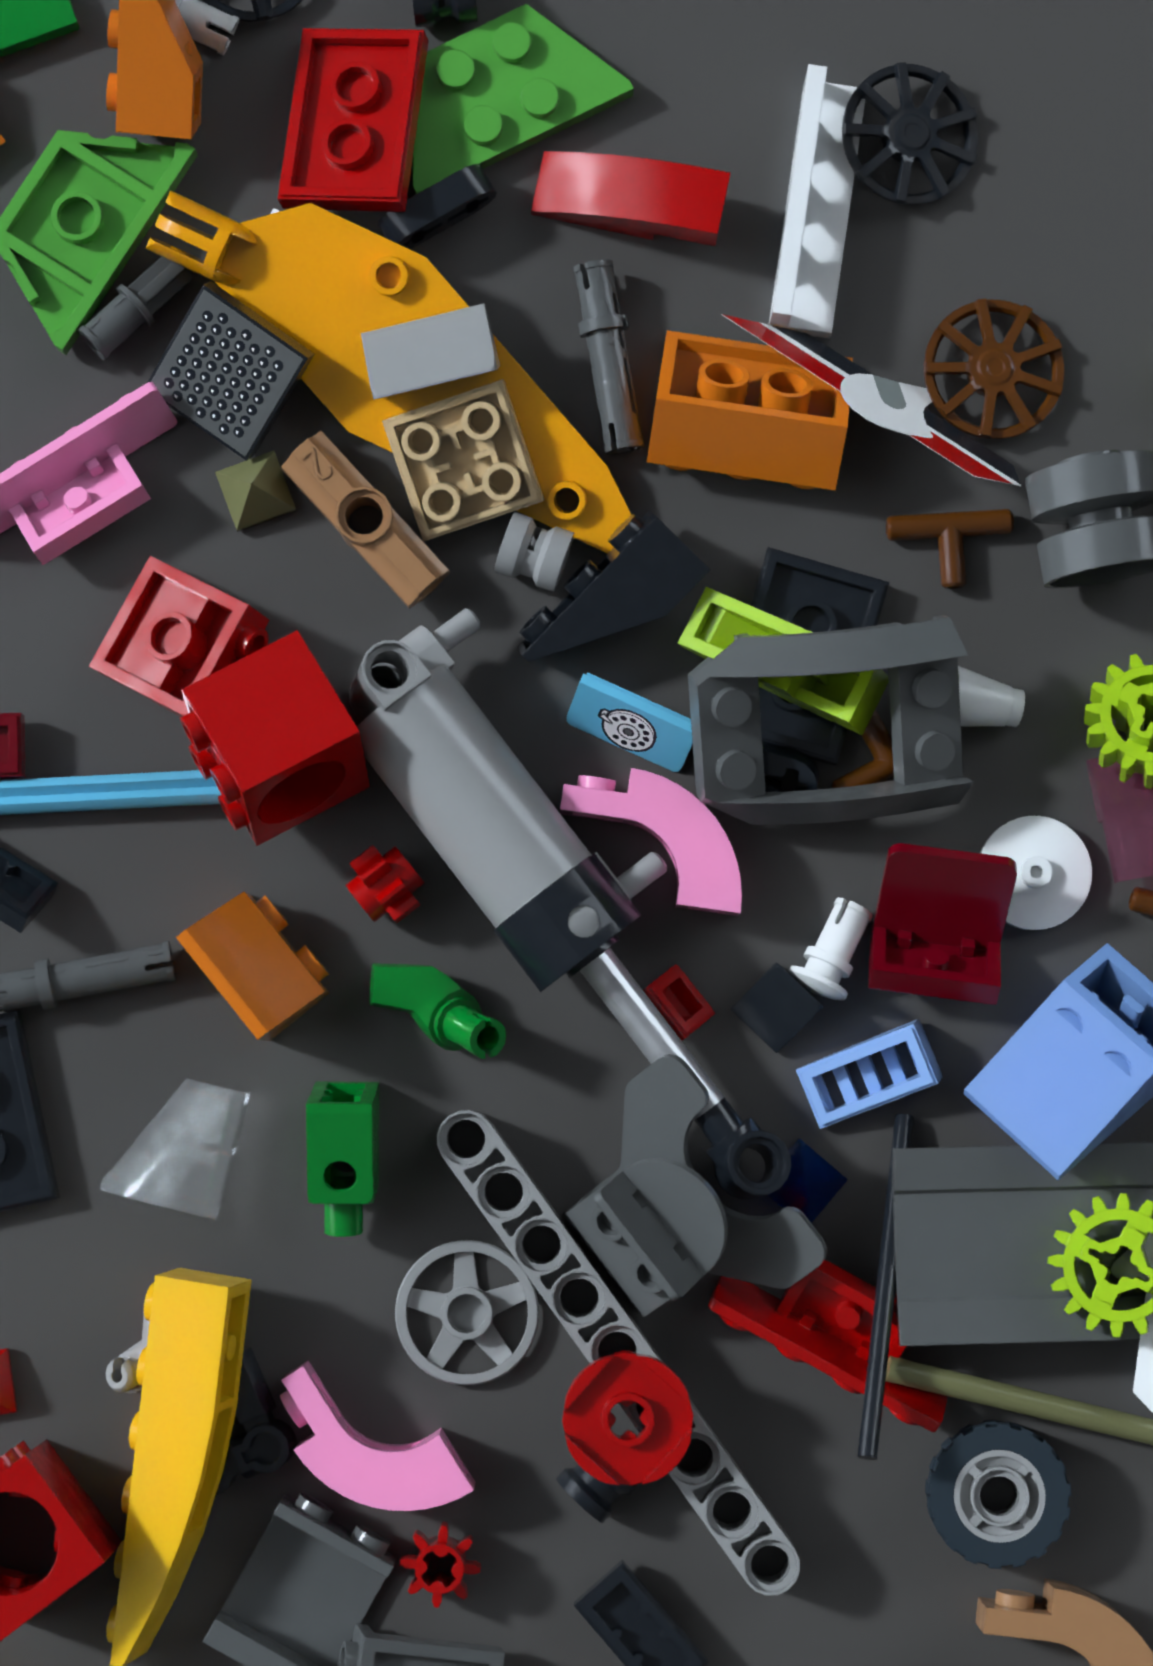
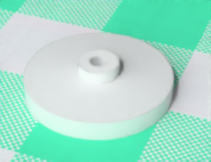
M1025 816L1014 819L995 830L981 848L980 853L1009 857L1017 864V878L1006 919V924L1023 930H1043L1055 927L1070 919L1081 908L1088 896L1092 882V865L1089 853L1080 837L1060 821L1044 816Z

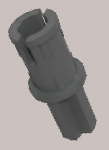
M161 256L128 287L120 284L116 288L118 296L85 326L82 325L77 330L79 335L102 360H106L114 349L128 339L143 324L151 327L155 323L153 315L191 282L193 278L191 271Z

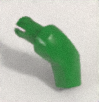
M372 964L369 997L371 1006L409 1013L424 1034L444 1050L457 1051L464 1048L481 1059H485V1053L492 1058L502 1050L506 1041V1031L503 1024L492 1017L483 1015L480 1005L474 996L461 988L448 975L430 965Z

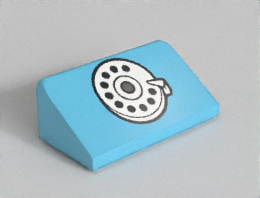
M583 673L567 714V723L672 772H679L693 745L691 719L593 674L587 673L586 675Z

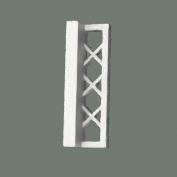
M808 64L802 91L769 325L830 339L855 175L843 147L842 121L847 103L857 87L825 82L827 67ZM862 99L857 107L853 120L855 124H862L865 99ZM855 136L853 137V144L856 154H858L860 137Z

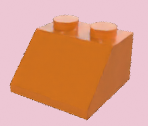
M244 891L185 929L176 938L256 1039L271 1041L329 994L328 990L320 982L329 973L306 945L295 951L281 933L289 925L288 921L266 895L256 902L251 894Z

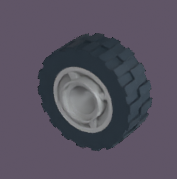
M985 1420L981 1424L974 1426L969 1424L959 1429L960 1432L951 1439L948 1437L940 1445L942 1448L936 1457L933 1456L929 1465L928 1479L925 1481L926 1505L937 1532L954 1552L956 1551L965 1560L976 1565L981 1563L992 1569H1001V1566L1012 1565L1013 1568L1026 1565L1025 1561L1033 1557L1040 1558L1047 1553L1045 1549L1053 1541L1057 1542L1062 1535V1525L1065 1520L1068 1521L1071 1511L1069 1507V1496H1072L1071 1484L1067 1480L1065 1473L1067 1470L1062 1460L1042 1437L1017 1423ZM993 1477H1006L1013 1482L1015 1487V1496L1012 1503L1007 1508L999 1511L985 1508L980 1500V1491L984 1483Z

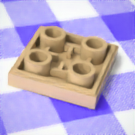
M504 379L382 420L423 542L544 501Z

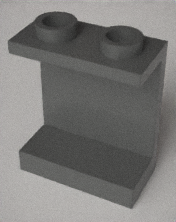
M300 1493L295 1500L285 1494L222 1609L206 1634L203 1643L244 1666H338L343 1641H352L355 1624H361L383 1582L391 1573L397 1556L387 1551L390 1542L375 1531L357 1524L352 1532L331 1520L330 1518L334 1511L318 1499L305 1493Z

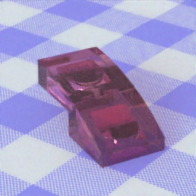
M1099 758L1086 760L1097 820L1103 823L1114 883L1153 876V787L1152 789L1145 788L1143 774L1134 773L1125 783L1120 781L1121 765L1117 762L1102 768L1098 764Z

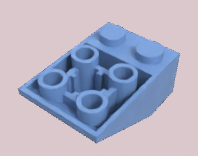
M1106 943L1058 985L964 1089L963 1094L1059 1181L1153 1097V982L1112 946Z

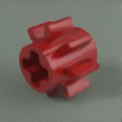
M372 845L349 863L358 875L345 886L374 923L386 913L398 923L421 905L412 893L425 884V882L396 846L382 856L376 847Z
M445 1521L442 1522L438 1535L430 1539L417 1529L413 1534V1540L420 1549L419 1554H406L401 1556L400 1566L406 1569H415L416 1577L411 1581L408 1593L411 1595L424 1588L426 1591L433 1593L432 1602L435 1608H439L443 1594L452 1590L458 1597L466 1599L468 1597V1588L462 1580L463 1574L474 1575L481 1571L480 1562L466 1560L465 1552L473 1543V1536L470 1534L457 1541L453 1537L448 1536L449 1526L448 1522ZM433 1551L440 1558L448 1553L455 1557L451 1568L452 1576L448 1577L442 1571L436 1572L432 1576L426 1571L431 1559L430 1552Z

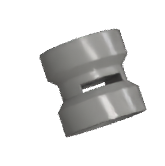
M514 512L501 543L494 572L510 578L520 574L533 579L536 587L554 593L563 573L575 533L557 526L550 530L537 527L533 518Z

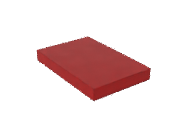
M303 28L277 198L283 209L312 203L325 210L405 212L429 43L424 30Z

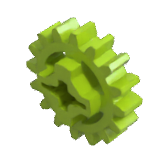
M1137 654L1130 655L1128 671L1123 672L1119 667L1111 664L1107 667L1106 684L1094 682L1091 686L1090 701L1092 703L1086 704L1084 724L1091 726L1087 730L1086 743L1088 748L1102 747L1098 763L1102 768L1111 766L1115 762L1121 765L1120 781L1125 783L1134 773L1143 774L1145 788L1152 789L1153 665H1144ZM1112 719L1116 720L1115 727L1113 725ZM1144 724H1148V725H1149L1148 728L1146 729V731H1143V730H1144ZM1116 729L1125 732L1127 741L1121 738Z
M1119 1194L1116 1209H1108L1100 1196L1092 1198L1094 1211L1092 1216L1087 1217L1082 1212L1073 1209L1069 1213L1073 1223L1076 1225L1073 1233L1056 1230L1053 1235L1066 1247L1064 1255L1056 1254L1048 1257V1264L1061 1267L1064 1272V1277L1057 1279L1051 1284L1052 1290H1069L1073 1298L1067 1303L1064 1311L1070 1315L1082 1308L1087 1310L1089 1315L1086 1321V1329L1094 1331L1104 1319L1110 1321L1113 1337L1120 1338L1125 1328V1322L1133 1321L1135 1328L1141 1335L1148 1333L1149 1323L1147 1316L1153 1313V1298L1144 1305L1131 1310H1114V1307L1124 1292L1140 1288L1153 1294V1267L1150 1266L1144 1249L1150 1232L1153 1234V1201L1147 1199L1137 1212L1131 1210L1128 1194ZM1116 1220L1127 1221L1119 1237L1100 1242L1087 1236L1093 1229L1106 1222ZM1124 1246L1128 1247L1133 1251L1130 1262L1138 1267L1139 1272L1149 1276V1281L1140 1277L1123 1276L1117 1284L1113 1283L1108 1279L1111 1274V1268L1103 1263V1259L1092 1253L1093 1249L1103 1254H1107V1252L1119 1254ZM1077 1257L1091 1265L1097 1282L1091 1297L1085 1292L1079 1281L1076 1268Z

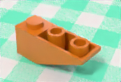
M119 0V10L111 9L107 31L108 47L118 49L117 73L110 72L106 88L107 110L116 112V132L191 140L201 124L203 60L175 0Z

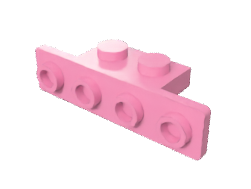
M148 382L135 391L124 395L114 404L80 425L69 429L59 438L28 457L15 462L10 468L0 473V534L17 524L33 553L42 565H45L149 501L151 497L126 456L177 425V419L155 384Z

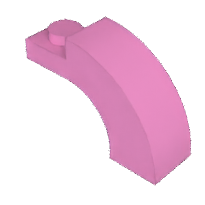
M635 768L630 770L627 793L615 791V780L594 776L579 775L577 786L563 785L560 814L629 824L648 832L661 843L669 854L675 868L677 878L676 908L732 916L741 914V878L733 847L716 817L692 793L663 776Z
M309 1360L282 1378L281 1381L287 1391L280 1395V1399L286 1411L299 1428L308 1423L314 1432L300 1441L294 1451L315 1477L340 1495L373 1508L391 1511H415L447 1504L474 1491L476 1482L442 1427L421 1440L407 1444H386L374 1441L359 1433L347 1422Z

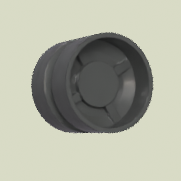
M1102 450L1064 459L1057 465L1034 472L1025 478L1032 522L1050 525L1069 524L1070 528L1069 530L1054 534L1037 544L1045 588L1060 589L1089 586L1153 572V516H1133V511L1153 504L1152 450Z

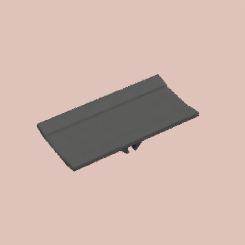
M1153 1142L1100 1143L1059 1181L1020 1145L893 1148L892 1189L896 1270L895 1290L899 1346L1140 1340V1333L1135 1328L1133 1321L1125 1322L1122 1336L1118 1338L1112 1336L1110 1321L1103 1319L1094 1331L1086 1329L1089 1312L1084 1308L1068 1315L1064 1309L1073 1296L1069 1290H1052L1051 1284L1057 1279L1064 1277L1063 1268L1048 1264V1257L1056 1254L1064 1255L1066 1246L1060 1243L1053 1235L1056 1230L1073 1233L1076 1225L1069 1215L1073 1209L1082 1212L1087 1217L1094 1214L1092 1198L1100 1196L1108 1209H1116L1119 1194L1125 1193L1129 1195L1131 1210L1137 1212L1147 1199L1153 1201ZM1116 1220L1106 1222L1093 1229L1087 1236L1100 1242L1111 1240L1120 1236L1127 1221ZM1124 1246L1119 1254L1108 1252L1103 1254L1094 1249L1092 1253L1103 1259V1263L1111 1268L1113 1263L1129 1248ZM1077 1257L1076 1268L1079 1281L1085 1292L1091 1297L1097 1282L1091 1265ZM1112 1272L1108 1278L1116 1284L1120 1280V1278H1116L1112 1274ZM1136 1288L1122 1293L1117 1304H1115L1114 1310H1131L1144 1305L1146 1291Z

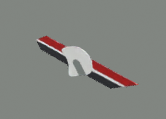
M721 314L840 391L846 403L866 420L880 427L911 436L974 477L1021 486L1014 465L930 411L928 405L932 400L927 388L873 375L807 333Z

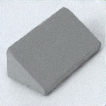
M485 303L361 333L373 399L495 371L500 367Z

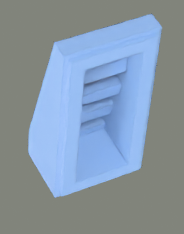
M919 1019L796 1069L820 1129L936 1085L943 1078ZM902 1042L906 1043L918 1074L910 1077L907 1076L895 1045ZM879 1051L883 1056L893 1084L883 1087L871 1058V1054ZM856 1061L869 1094L860 1098L846 1064ZM830 1070L833 1071L845 1104L838 1107L834 1106L822 1077L823 1073Z

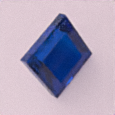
M798 1138L788 1150L791 1157V1170L787 1181L780 1189L768 1194V1196L782 1208H798L812 1223L848 1179Z

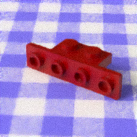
M824 1260L818 1268L787 1288L781 1299L750 1282L724 1276L718 1278L708 1303V1308L719 1314L720 1318L727 1325L734 1329L749 1331L775 1345L777 1350L786 1358L795 1362H805L831 1376L844 1390L864 1395L876 1287L827 1260ZM896 1298L894 1299L888 1358L889 1356L900 1358L907 1347L898 1345ZM885 1382L883 1406L889 1408L896 1418L906 1424L919 1425L930 1432H936L943 1421L948 1396Z

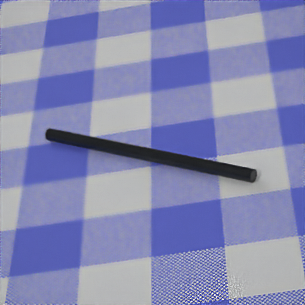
M896 1114L894 1120L857 1455L858 1458L865 1460H877L896 1289L892 1189L893 1148H911L914 1117L908 1114Z

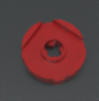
M623 1350L612 1355L600 1357L579 1372L567 1391L562 1424L568 1449L577 1464L599 1481L614 1485L646 1484L657 1481L678 1465L691 1441L693 1412L688 1391L683 1381L673 1369L653 1356ZM634 1401L639 1403L644 1408L639 1416V1419L645 1425L643 1430L637 1435L629 1429L621 1435L615 1433L611 1427L614 1425L616 1417L611 1412V1409L619 1402L626 1407L632 1405Z

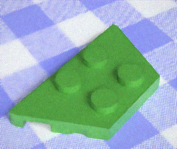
M524 4L427 51L413 152L415 195L465 167L480 164L484 169L632 97L634 88L629 79L529 5Z
M57 130L0 216V254L49 334L53 344L64 355L68 354L80 336L77 330L89 322L166 205L165 201L170 190L173 192L176 190L197 158L196 149L188 143L176 142L175 146L139 143L137 138L111 136L100 139L94 138L88 133Z

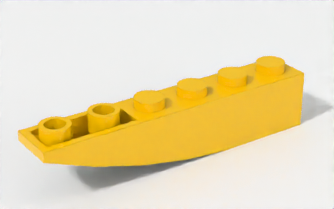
M176 1268L155 1275L154 1282L147 1290L144 1301V1316L147 1321H150L147 1347L142 1350L139 1356L136 1370L137 1383L142 1386L140 1409L135 1414L129 1431V1446L132 1450H135L132 1475L125 1483L121 1499L122 1511L124 1514H127L125 1539L120 1543L114 1560V1574L117 1579H120L117 1604L110 1612L106 1629L107 1640L109 1643H112L111 1666H125L148 1652L180 1591L204 1534L223 1474L237 1410L252 1279Z

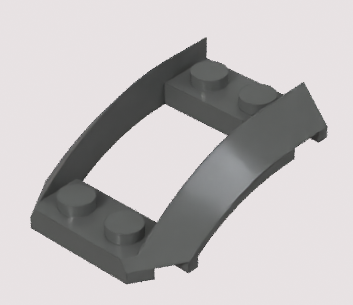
M946 615L933 616V620L909 624L895 622L813 633L752 636L744 633L734 635V642L714 659L707 657L688 673L696 798L704 804L751 825L852 821L959 804L974 781L963 776L958 657L968 656V653L951 618ZM888 668L894 780L830 789L765 792L758 677L825 675Z

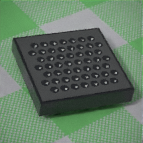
M210 281L200 289L148 382L155 384L170 408L247 461L256 454L315 354Z

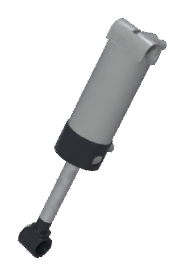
M463 609L433 632L420 625L398 641L383 640L374 644L365 653L349 690V703L355 715L361 721L357 728L360 731L364 757L496 928L493 930L540 993L563 975L567 974L571 978L580 971L651 1064L661 1056L672 1054L679 1056L690 1066L709 1093L707 1106L698 1113L694 1121L712 1143V1146L706 1152L714 1162L715 1177L723 1190L730 1196L743 1200L762 1197L780 1189L787 1181L791 1170V1157L785 1143L775 1134L761 1130L752 1117L742 1121L610 948L620 940L617 934L641 916L640 912L631 902V899L666 873L667 865L663 858L656 852H650L616 878L597 852L593 855L590 854L451 672L455 662L447 652L480 629V621L472 610ZM373 677L387 679L394 689L381 687L374 681ZM745 1148L756 1150L763 1157L765 1173L759 1183L748 1180L740 1170L739 1159Z

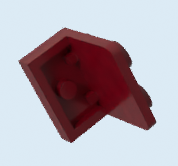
M905 843L892 845L887 853L870 935L868 988L997 1005L1001 989V939L1017 878L1016 862L1012 858Z

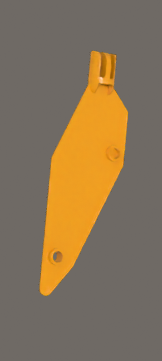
M170 190L165 203L219 229L213 237L179 220L159 214L155 226L174 237L206 251L205 260L152 237L149 238L145 249L215 281L220 288L312 351L315 355L301 379L349 433L392 452L382 420L504 379L544 497L543 502L516 511L552 528L557 526L574 532L575 539L607 554L614 548L608 542V539L632 514L609 467L494 334L493 337L500 362V367L497 370L373 399L361 333L470 307L427 257L312 203L239 223ZM563 488L574 490L579 497L577 509L573 511L562 510L556 502L558 491Z

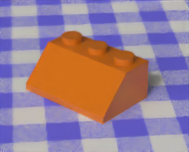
M667 330L647 463L665 465L670 469L678 471L694 469L727 474L739 480L761 479L788 483L800 489L821 488L836 491L848 429L849 405L843 399L840 391L769 345ZM846 357L847 359L853 362V358Z

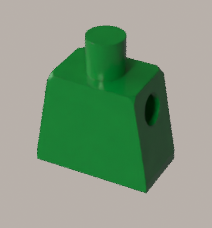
M316 1081L306 1102L308 1203L324 1204V1233L326 1235L336 1237L357 1236L363 1233V1204L374 1203L378 1189L379 1082ZM333 1162H346L354 1168V1171H340L333 1165Z

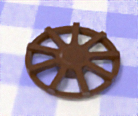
M977 299L975 302L966 304L953 311L935 329L924 356L925 385L936 409L956 428L980 438H1011L1037 426L1054 408L1064 386L1062 345L1059 338L1056 339L1049 326L1032 312V308L1025 304L1021 306L1004 300ZM989 312L1004 313L1016 317L1002 342L995 340ZM977 314L983 339L982 345L977 346L953 326L959 321ZM1028 324L1040 336L1044 344L1016 353L1013 350V345L1024 325ZM943 337L948 338L969 355L968 362H935L937 349ZM1043 356H1050L1052 366L1051 381L1021 370L1024 363ZM935 375H967L969 383L945 403L938 390ZM1017 384H1023L1047 393L1043 404L1033 415L1030 414L1015 389ZM975 392L985 396L980 426L971 424L954 413ZM1004 395L1020 423L1006 428H992L996 397Z

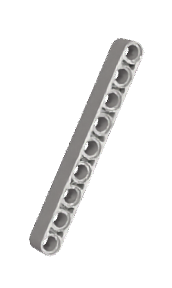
M473 1109L460 1110L449 1115L441 1123L437 1133V1147L441 1156L588 1362L591 1363L601 1357L598 1352L600 1342L606 1335L612 1332L628 1334L636 1344L635 1353L650 1355L662 1361L493 1123L483 1113ZM471 1120L476 1122L485 1134L483 1149L472 1157L458 1155L449 1144V1132L451 1127L458 1121ZM498 1173H509L520 1181L523 1187V1196L516 1206L509 1209H500L489 1202L486 1195V1185L492 1176ZM547 1226L558 1234L561 1246L553 1258L547 1261H537L526 1253L523 1247V1238L533 1227ZM585 1279L596 1287L598 1299L596 1305L591 1310L585 1313H574L563 1305L560 1294L563 1287L571 1280ZM690 1400L693 1412L691 1439L697 1438L705 1441L711 1448V1456L708 1463L697 1471H688L677 1465L668 1474L746 1583L755 1592L766 1596L782 1594L796 1583L800 1572V1559L791 1539ZM634 1401L628 1407L623 1406L619 1402L618 1404L640 1433L645 1425L639 1419L641 1412L638 1410L636 1402ZM727 1492H737L748 1499V1511L742 1520L736 1523L726 1524L719 1521L713 1515L715 1501ZM776 1546L786 1553L785 1566L778 1574L762 1576L751 1568L752 1558L760 1548Z

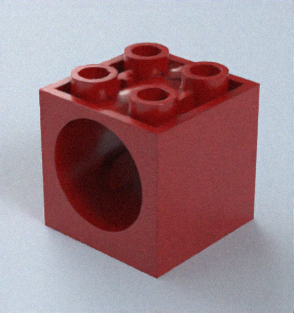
M298 630L181 689L188 714L182 716L180 722L191 742V745L188 746L190 754L204 779L213 778L221 793L218 796L219 803L235 831L245 826L256 846L370 787L360 731Z
M47 1439L32 1450L23 1440L0 1457V1493L9 1492V1496L32 1498L47 1510L56 1526L54 1551L57 1552L52 1569L38 1574H24L21 1571L7 1569L0 1565V1641L102 1565L122 1542Z

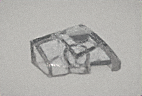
M186 1078L154 1119L145 1127L133 1144L102 1179L100 1190L189 1214L217 1219L232 1157L236 1155L250 1092Z

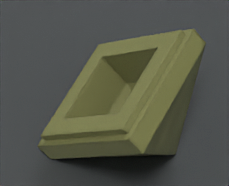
M274 450L215 472L237 532L296 511Z

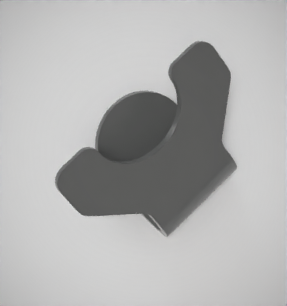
M672 1054L661 1056L631 1079L625 1088L622 1151L619 1169L563 1213V1216L641 1317L650 1314L670 1299L673 1301L680 1299L706 1273L777 1289H785L791 1287L818 1268L827 1256V1246L824 1239L805 1214L798 1208L785 1207L776 1213L766 1216H750L736 1212L723 1205L711 1185L694 1171L689 1156L688 1136L695 1117L709 1102V1093L690 1066L682 1058Z

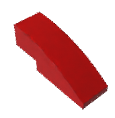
M544 151L531 215L653 240L654 234L715 247L731 173L648 158L599 153Z

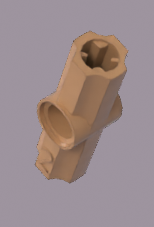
M322 431L307 438L291 453L281 466L283 472L338 530L346 544L359 553L409 609L423 601L450 574V570L391 507L386 496L375 489ZM361 506L376 507L383 514L381 525L370 534L362 535L355 533L348 525L351 514Z

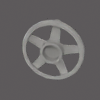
M452 1241L428 1251L406 1273L396 1298V1329L405 1351L412 1361L424 1372L450 1384L478 1385L502 1377L516 1367L527 1354L538 1328L539 1303L535 1286L512 1255L495 1245L482 1241ZM473 1252L497 1259L513 1272L519 1282L488 1291L480 1289ZM454 1253L453 1288L450 1292L440 1293L412 1288L417 1277L427 1266L441 1257ZM527 1300L528 1318L525 1333L520 1344L512 1353L495 1328L493 1318L510 1307ZM406 1307L432 1315L442 1321V1329L427 1358L420 1353L410 1336L406 1320ZM465 1340H473L497 1364L495 1368L475 1374H458L443 1369Z

